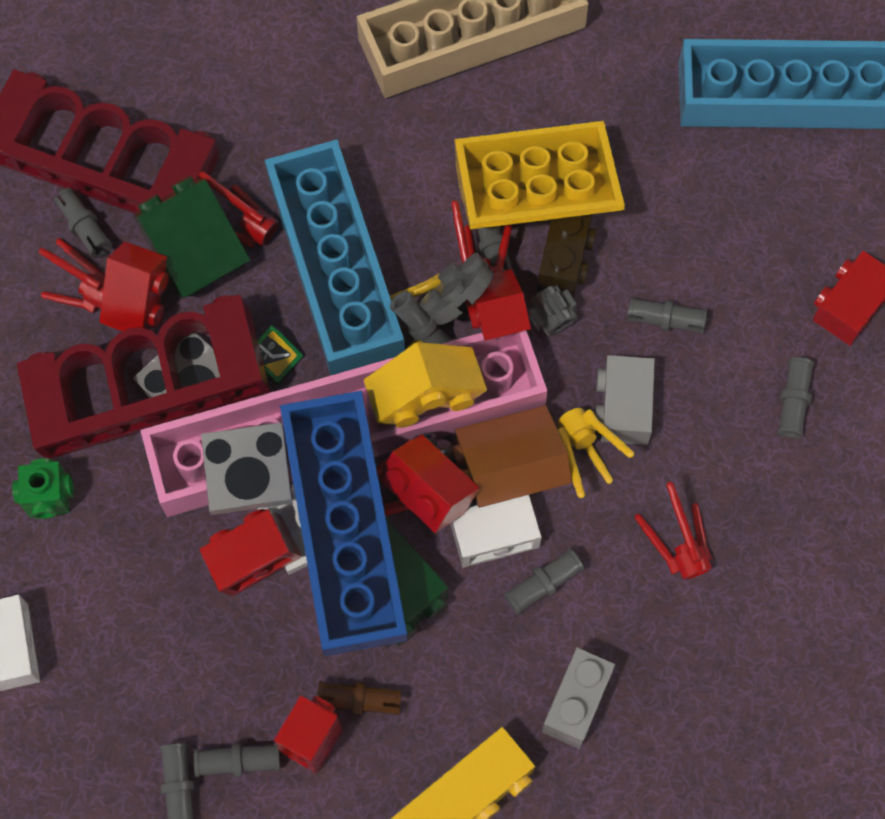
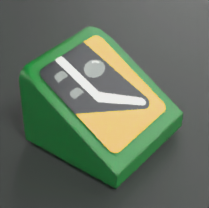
M270 326L258 339L266 376L279 385L304 357L273 326Z

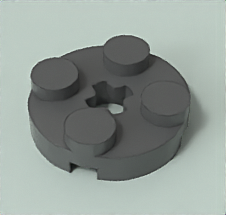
M478 253L472 254L460 266L452 262L439 274L438 279L441 283L427 293L419 305L438 325L452 321L462 314L457 308L466 300L473 304L486 290L493 278L492 268Z

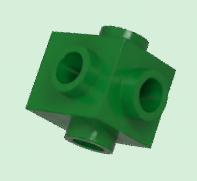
M41 458L32 460L30 465L18 466V480H13L12 483L14 501L23 508L29 517L50 519L57 514L69 513V498H73L74 495L73 480L71 474H66L58 461L54 462L52 459Z

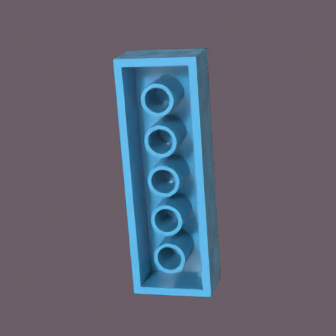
M683 39L678 61L680 126L885 129V41Z
M338 140L264 160L272 193L330 376L398 356L405 351L404 338L396 314L390 309L391 299Z

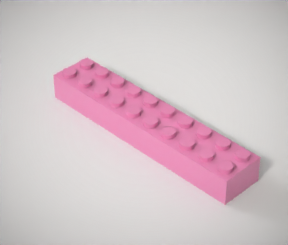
M527 331L484 341L482 333L443 343L444 345L473 348L487 391L473 399L474 404L467 409L461 411H451L450 408L444 407L430 409L418 416V422L408 427L397 428L395 424L377 423L365 387L364 379L393 359L390 358L142 429L140 431L159 503L166 517L208 506L201 434L281 422L283 425L280 405L362 390L374 457L391 453L409 440H413V437L419 434L435 433L437 438H442L455 434L456 428L545 406L547 388ZM285 438V446H286V454H287L289 478H290V482H291V481H293V479H292L290 461H289L288 450H287V444H286V438Z

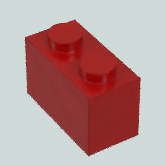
M124 241L107 257L99 323L120 331L138 327L150 330L152 326L157 327L164 313V306L160 305L161 296L166 289L169 274L165 272L167 256Z
M862 251L854 262L849 258L844 262L835 275L839 280L833 289L826 286L813 304L818 307L813 321L849 346L853 344L885 302V265L865 251Z
M512 269L494 273L486 290L473 304L468 300L464 302L473 330L480 328L484 341L531 329L523 291Z
M423 434L392 451L378 476V480L434 533H437L464 515L480 489L477 484Z
M270 509L256 510L243 519V524L232 530L224 529L215 533L209 538L210 543L199 549L219 592L231 596L239 594L302 557L282 515Z
M300 695L274 739L281 754L318 774L342 733L338 715L334 713L336 708L318 696H313L310 701Z

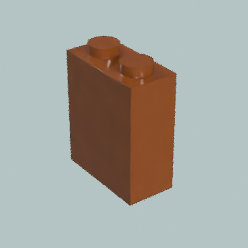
M546 405L455 429L457 445L453 446L455 463L459 469L464 468L461 471L480 487L475 496L478 508L572 483L568 452Z

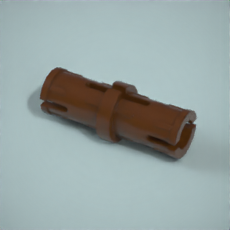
M319 681L317 696L333 705L336 709L353 710V715H361L362 711L399 716L402 689L364 686L365 682L357 681L356 685Z

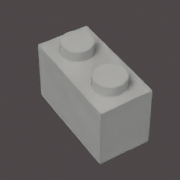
M607 355L605 369L598 368L596 392H603V405H596L595 415L601 423L624 443L648 445L652 433L654 358ZM601 435V442H609Z
M576 648L544 722L542 733L580 749L615 664Z

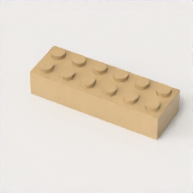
M402 0L356 16L358 38L384 98H388L584 29L586 27L588 2L587 0Z

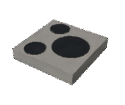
M196 333L184 337L175 351V362L181 387H188L220 377L213 348ZM157 355L132 378L134 383L150 398L167 393Z
M282 422L201 434L208 503L211 515L293 504Z

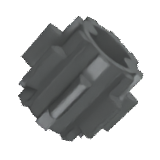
M558 285L549 286L529 300V307L531 308L529 310L531 314L529 318L538 332L544 329L547 336L556 335L566 330L577 320L575 313L577 303L568 290L562 292Z

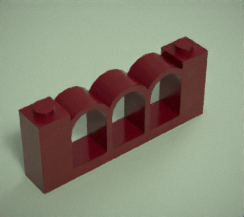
M13 69L0 93L1 166L65 189L73 188L78 194L134 214L141 211L138 204L156 194L161 199L174 192L171 186L192 175L193 179L196 180L200 178L199 172L201 171L211 176L220 158L216 141L205 132L198 130L191 132L181 128L178 135H176L169 125L153 119L138 121L131 125L129 117L118 106L101 102L84 108L81 99L75 92L66 87H49L47 80L35 72L24 73ZM60 110L71 111L75 114L74 120L55 156L29 147L46 116ZM108 126L122 131V135L102 173L75 164L87 139L94 131ZM159 143L170 148L150 190L122 180L133 156L141 147L147 144Z
M240 294L236 296L223 295L216 298L213 303L203 305L205 315L193 311L178 313L164 323L158 336L151 330L141 327L129 328L118 333L109 342L106 351H103L99 346L88 343L77 344L66 349L59 357L54 352H37L29 356L27 360L16 363L33 449L44 458L51 459L141 432L140 430L271 392L250 308ZM202 332L209 334L220 377L182 388L175 362L177 346L184 337L192 333ZM140 349H155L158 353L167 393L130 404L124 380L125 363L134 352ZM88 365H104L114 409L78 420L72 393L74 378L81 369Z

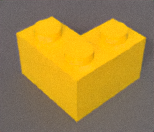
M416 342L364 379L377 423L395 424L397 428L415 424L419 421L418 416L430 409L438 407L450 408L451 411L467 409L474 404L473 399L487 391L473 348Z

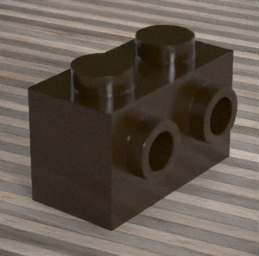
M592 214L551 219L539 270L537 292L549 286L558 285L562 292L568 290L574 299L577 284L585 285L589 263L583 262L585 250L592 251L597 230L590 228Z

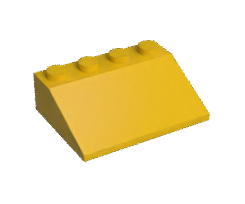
M604 121L455 139L456 172L470 230L624 210L625 204Z

